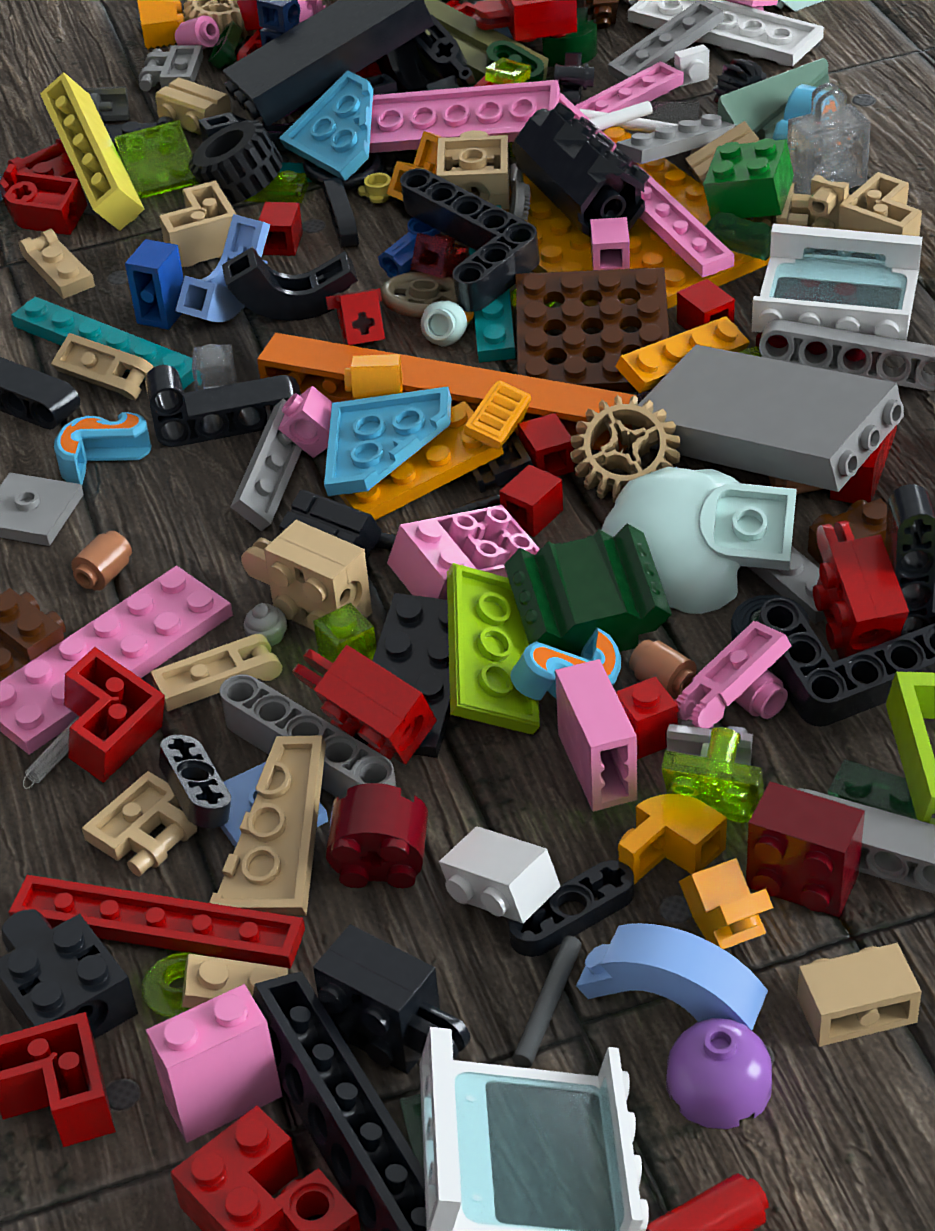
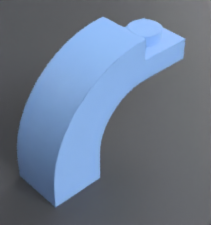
M233 214L223 254L218 265L210 275L203 279L189 276L184 277L176 311L218 323L234 318L245 306L239 302L226 286L222 264L251 247L262 258L270 224Z
M644 923L619 925L610 944L599 945L588 954L585 960V968L576 984V987L587 999L624 991H645L663 996L687 1010L698 1022L711 1018L731 1019L746 1025L751 1031L768 992L767 988L743 963L719 946L686 931L663 925Z

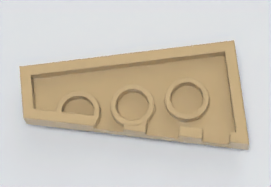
M322 735L276 736L255 788L257 791L255 801L250 812L246 811L240 825L242 833L234 853H229L222 870L224 877L217 893L212 894L209 903L289 916H307L326 743Z

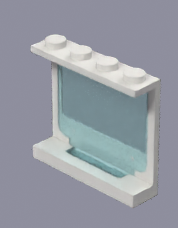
M773 224L770 258L760 296L753 297L752 332H762L764 327L773 320H788L907 341L920 269L923 237Z
M430 1027L419 1064L427 1231H646L649 1216L648 1203L645 1199H640L639 1194L642 1161L640 1155H634L632 1143L635 1136L636 1121L634 1113L627 1110L629 1074L621 1069L619 1048L608 1047L598 1076L453 1060L451 1029Z

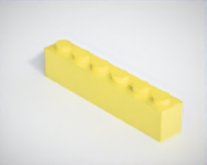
M63 72L40 95L92 209L117 230L121 231L145 209L90 94Z

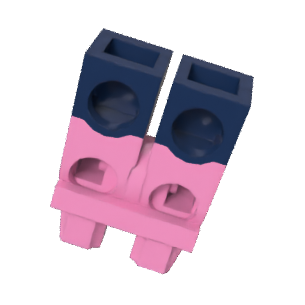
M256 0L259 27H263L260 30L261 45L267 44L326 8L323 6L322 0Z

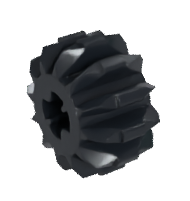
M732 59L730 64L723 65L722 74L717 75L718 82L713 87V90L716 92L713 102L718 104L720 96L765 80L767 74L762 72V67L753 61Z

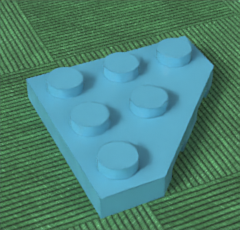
M347 70L279 138L283 146L346 181L369 158L373 88L369 81Z
M449 387L332 403L324 479L327 495L335 496L370 490L451 425L452 402Z

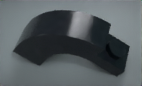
M413 39L376 60L381 74L387 73L396 81L398 93L459 88L455 75L438 81L427 72Z
M253 247L222 264L226 286L239 302L259 315L277 320L298 321L326 314L334 310L327 309L326 297L342 293L349 289L352 284L358 282L353 262L345 251L317 268L297 275L282 274L271 269Z

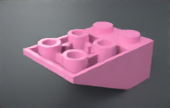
M498 505L400 524L387 564L412 595L447 600V571L452 563L508 578L504 564L519 548L533 555L540 549L504 506Z

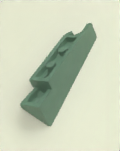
M821 58L724 94L718 99V115L722 117L723 121L735 124V126L745 121L760 140L772 138L776 124L784 118L788 98L796 87L805 84L826 89L831 93L828 62L825 58Z

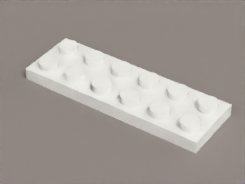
M639 0L628 9V21L640 24L644 28L658 29L698 0ZM705 0L723 10L724 21L696 42L717 45L724 50L739 51L749 54L753 58L772 60L782 66H793L823 39L824 26L725 0Z

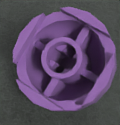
M722 1018L700 1021L679 1035L669 1052L666 1090L670 1099L672 1096L673 1100L680 1106V1113L687 1120L706 1128H734L739 1126V1120L748 1118L753 1113L754 1118H756L764 1111L772 1091L771 1058L764 1042L746 1025L731 1019Z

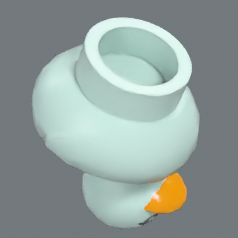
M449 300L434 302L424 310L421 318L422 333L427 340L440 347L452 345L462 337L474 316V312L464 311L458 304Z

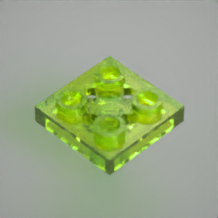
M723 727L713 728L710 734L711 739L706 758L665 750L661 770L667 794H681L699 799L726 816L730 821L745 823L751 819L764 793L762 768L734 763L738 744L741 741V735L737 731Z

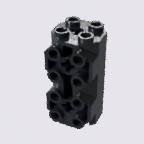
M558 103L554 109L549 111L545 108L537 110L529 118L512 145V153L516 157V166L587 236L591 237L590 219L627 217L629 232L645 211V201L641 198V191L644 192V186L650 176L634 164L630 167L629 165L633 160L617 148L612 152V148L615 145L613 141L600 132L595 134L598 127L582 116L579 120L573 118L575 114L563 104Z

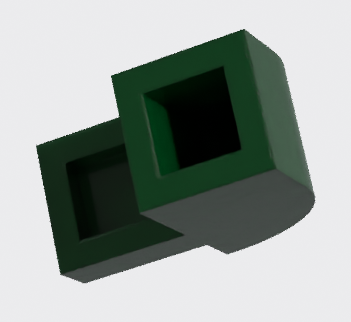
M577 7V32L568 33L564 37L559 38L551 36L542 37L543 56L549 59L548 67H555V64L565 65V52H582V64L589 62L596 56L597 23H594L593 20H588V8Z

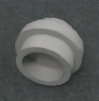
M268 603L256 605L247 613L244 621V631L247 637L254 634H262L266 637L270 646L278 644L283 639L284 633L287 630L285 614L279 608Z

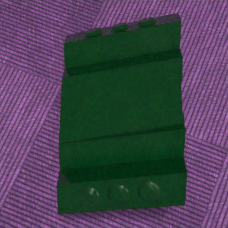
M628 523L614 537L599 529L594 535L583 539L556 544L548 541L535 555L519 548L504 564L529 645L537 641L581 657L583 647L595 629L599 628L610 635L618 646L619 652L634 649L639 645L638 635L656 631L672 615L645 535L642 531Z

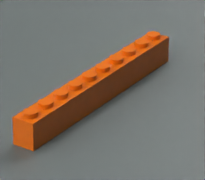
M275 332L257 358L260 379L288 375L297 380L301 394L311 386H314L330 401L341 402L353 400L352 391L346 392L344 383L345 368H351L353 356L397 353ZM400 354L403 393L449 387L452 398L451 407L465 401L475 412L491 387L500 380L530 394L531 402L522 422L556 413L571 437L579 435L576 431L578 421L588 422L585 414L588 408L600 413L599 402L601 400L607 402L609 407L614 406V398L617 395L622 398V404H629L630 398L633 396V394ZM623 424L626 428L633 430L632 425ZM518 427L515 430L517 436H519ZM608 430L598 437L593 450L601 451V447L610 441ZM618 438L619 452L623 449V453H625L628 445L622 446Z

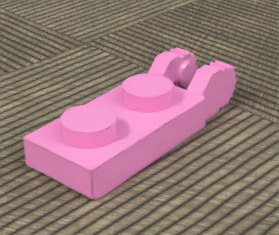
M753 621L692 678L693 682L682 691L680 696L678 695V698L675 699V702L678 704V718L685 721L688 719L692 720V724L699 728L709 729L713 727L714 723L717 724L723 718L725 706H729L736 698L741 696L756 679L791 647L787 636L764 624Z

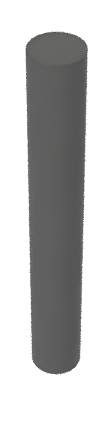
M565 936L514 1052L512 1060L520 1067L530 1068L580 952L582 943L574 936Z

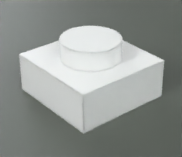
M704 44L674 52V68L684 72V84L680 87L709 79V49Z

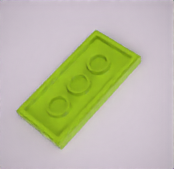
M452 563L447 571L450 715L533 735L540 727L539 700H534L521 694L514 687L511 680V671L525 648L529 646L509 579L504 576Z

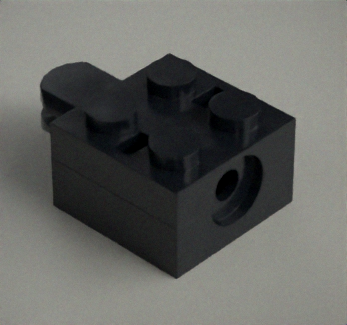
M34 909L14 913L5 921L2 926V939L8 954L0 957V994L2 1000L23 1030L86 1012L93 1038L96 1039L138 1014L128 976L80 913L54 928L51 927L41 913Z
M351 924L313 966L318 998L346 1044L350 1043L363 1050L373 1061L381 1066H392L408 1074L422 1057L430 1027L451 1029L453 1060H456L458 1053L470 1042L471 1036L465 1024L460 1019L440 1009L436 968Z

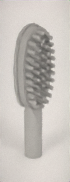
M514 163L510 166L511 197L509 213L525 221L528 220V210L530 209V202H528L531 197L529 184H524L523 172Z

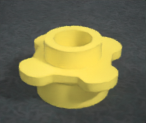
M385 173L368 175L364 179V185L358 188L359 195L368 197L372 203L386 202L390 196L387 194L391 177Z

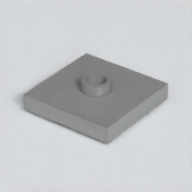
M9 472L0 485V538L50 546L83 497L82 485Z

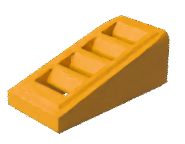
M497 381L466 423L463 433L499 450L516 430L518 423L523 421L531 402L530 394L503 381Z

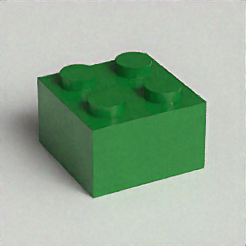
M766 138L753 143L739 144L738 142H728L722 146H717L703 183L712 221L782 214L794 178L787 139L774 140Z

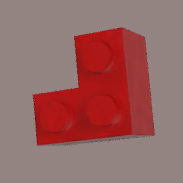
M94 647L65 673L64 706L80 716L69 727L68 758L104 783L162 727L165 695Z
M86 1012L0 1036V1114L2 1120L50 1106L63 1148L116 1132L99 1056Z
M258 1105L170 1171L180 1208L202 1231H288L283 1207L272 1195L299 1175L292 1140Z

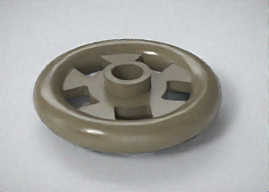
M404 273L388 279L381 287L383 304L390 310L408 317L422 318L425 308L437 301L449 300L457 304L453 278L438 273ZM394 293H404L405 296L395 295Z

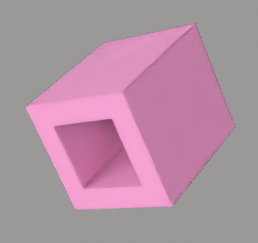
M627 217L590 219L593 270L630 269V241Z

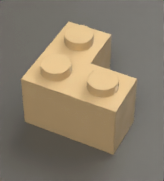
M877 172L839 205L838 229L920 236L922 210L907 205L909 182Z
M216 180L183 189L186 208L159 215L164 243L178 245L182 267H192L202 261L221 258L232 216L236 212Z

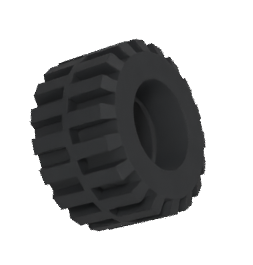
M246 120L229 125L205 140L192 155L189 161V169L199 185L216 180L229 203L233 205L249 199L269 185L281 170L283 158L262 123L256 120Z

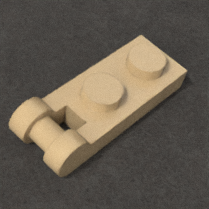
M53 229L41 232V236L33 240L28 237L19 241V248L23 257L63 299L95 286L93 274L58 240Z
M71 333L67 335L51 363L61 373L118 392L131 400L137 399L141 392L139 386L148 371L154 367L150 362L141 357ZM126 369L131 370L126 379L122 378Z
M254 634L150 671L155 689L165 695L164 706L168 712L220 693L219 690L222 683L235 675H249L262 681H271L281 674L282 664L278 657L271 653V646L266 637L262 634Z

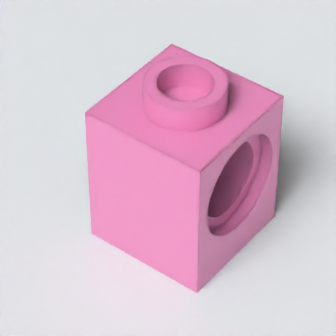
M311 386L300 396L297 393L293 394L282 407L281 411L284 413L278 430L312 458H315L328 448L333 402L314 386Z

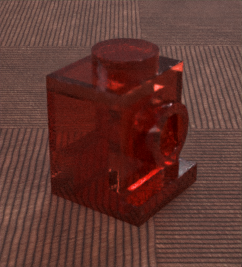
M417 233L410 269L440 278L453 277V270L466 259L468 247L455 243L456 239L447 235L435 234L433 237Z

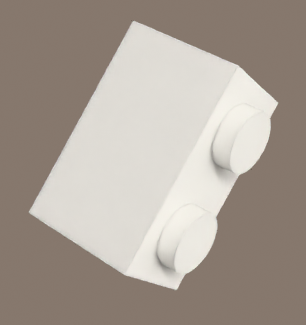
M478 826L439 861L446 879V889L453 899L461 904L467 903L487 910L495 916H503L520 923H524L561 887L547 848Z

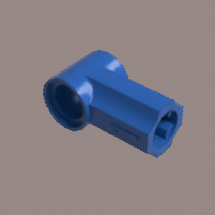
M414 217L411 218L407 225L408 233L378 256L380 267L384 269L388 277L392 278L407 273L419 262H431L438 259L443 253L441 232Z

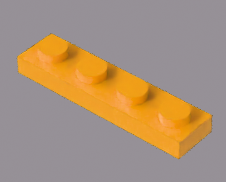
M725 316L621 355L615 367L640 394L653 389L695 345L744 353L750 341Z

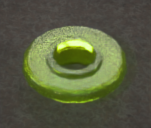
M192 952L171 954L158 960L147 971L142 982V996L151 1010L160 1016L172 1018L191 1009L181 1007L183 987L173 988L169 984L175 979L184 977L188 954H202Z

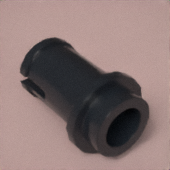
M585 63V67L555 64L554 80H558L559 85L581 86L583 90H587V87L594 86L595 67H588V63Z

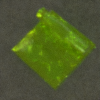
M179 120L115 136V145L121 161L140 199L199 184L189 169L192 152Z

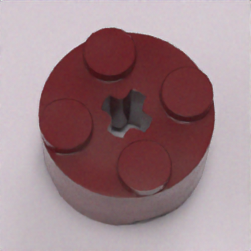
M380 783L355 785L347 789L346 797L340 800L338 796L335 798L332 806L326 859L333 870L340 874L339 881L341 884L350 888L365 887L368 881H386L396 888H409L415 884L416 875L419 874L423 867L428 809L420 798L414 795V802L401 796V788Z

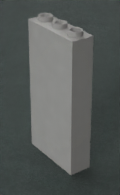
M695 345L638 404V406L642 407L645 402L651 400L653 402L652 413L660 409L666 411L667 418L665 422L673 421L676 425V431L672 435L680 437V447L675 450L680 452L681 456L839 492L847 481L856 474L860 466L904 417L903 403L901 402L898 386L895 382L701 345ZM632 425L633 430L641 428L639 426ZM658 444L650 447L651 449L659 450Z

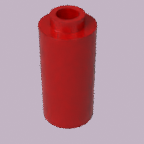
M735 1173L648 1223L646 1231H753L766 1223L765 1210L769 1207V1203L764 1190L755 1179L749 1178L747 1180L743 1175Z

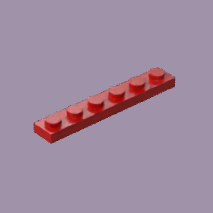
M33 875L26 876L9 910L10 916L22 910H37L45 917L52 928L80 913L97 937L101 939L288 969L292 967L305 932L302 917Z

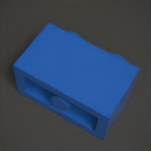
M145 239L125 262L137 324L169 330L182 314L176 311L184 281L178 245Z

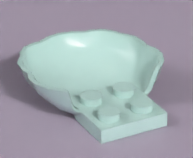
M665 467L630 480L622 488L615 500V506L607 515L601 531L614 537L627 523L642 531L648 543L669 607L685 613L703 614L718 610L735 599L738 593L737 572L740 566L789 571L797 489L740 484L735 478L714 469L691 470Z

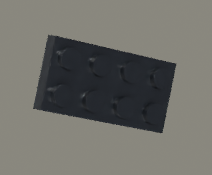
M394 593L372 661L423 693L437 722L413 755L438 758L450 718L447 600ZM357 733L353 736L355 739L362 742L363 744H368V742L361 738Z

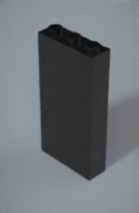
M338 0L222 70L228 80L224 83V86L230 97L234 101L237 100L243 110H247L253 120L258 118L268 127L327 91L347 70L357 73L435 24L424 0Z

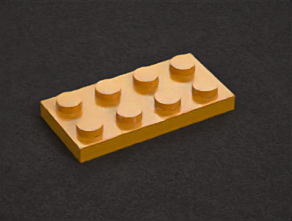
M463 401L451 407V425L374 487L365 492L342 494L339 496L347 506L372 515L374 520H377L504 454L503 448L501 447L499 450H496L463 433L466 423L474 413L469 405Z

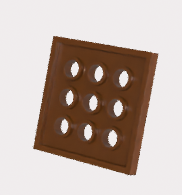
M664 267L516 274L518 375L622 393L637 392L615 366L621 355L669 338ZM631 298L635 299L638 302L631 305H626L621 303L620 301L623 299ZM588 300L600 302L596 306H586L583 304ZM549 302L562 303V305L557 308H550L545 306ZM627 326H634L639 330L627 333L622 329ZM588 328H598L601 330V332L597 334H587L584 332V330ZM553 329H558L564 332L558 336H550L546 334V332ZM590 356H598L603 359L598 363L585 361ZM551 358L565 360L558 365H552L547 362Z

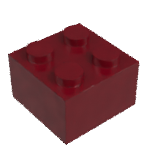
M770 781L748 822L746 868L748 888L756 891L766 889L769 896H775L805 906L815 912H824L840 917L859 876L865 810Z

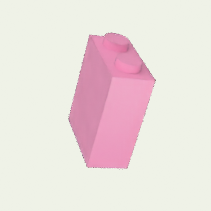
M600 659L555 670L558 735L592 811L636 801L637 735Z
M245 984L146 1029L166 1106L186 1143L242 1117L256 1105L262 1107L283 1097L267 1021Z

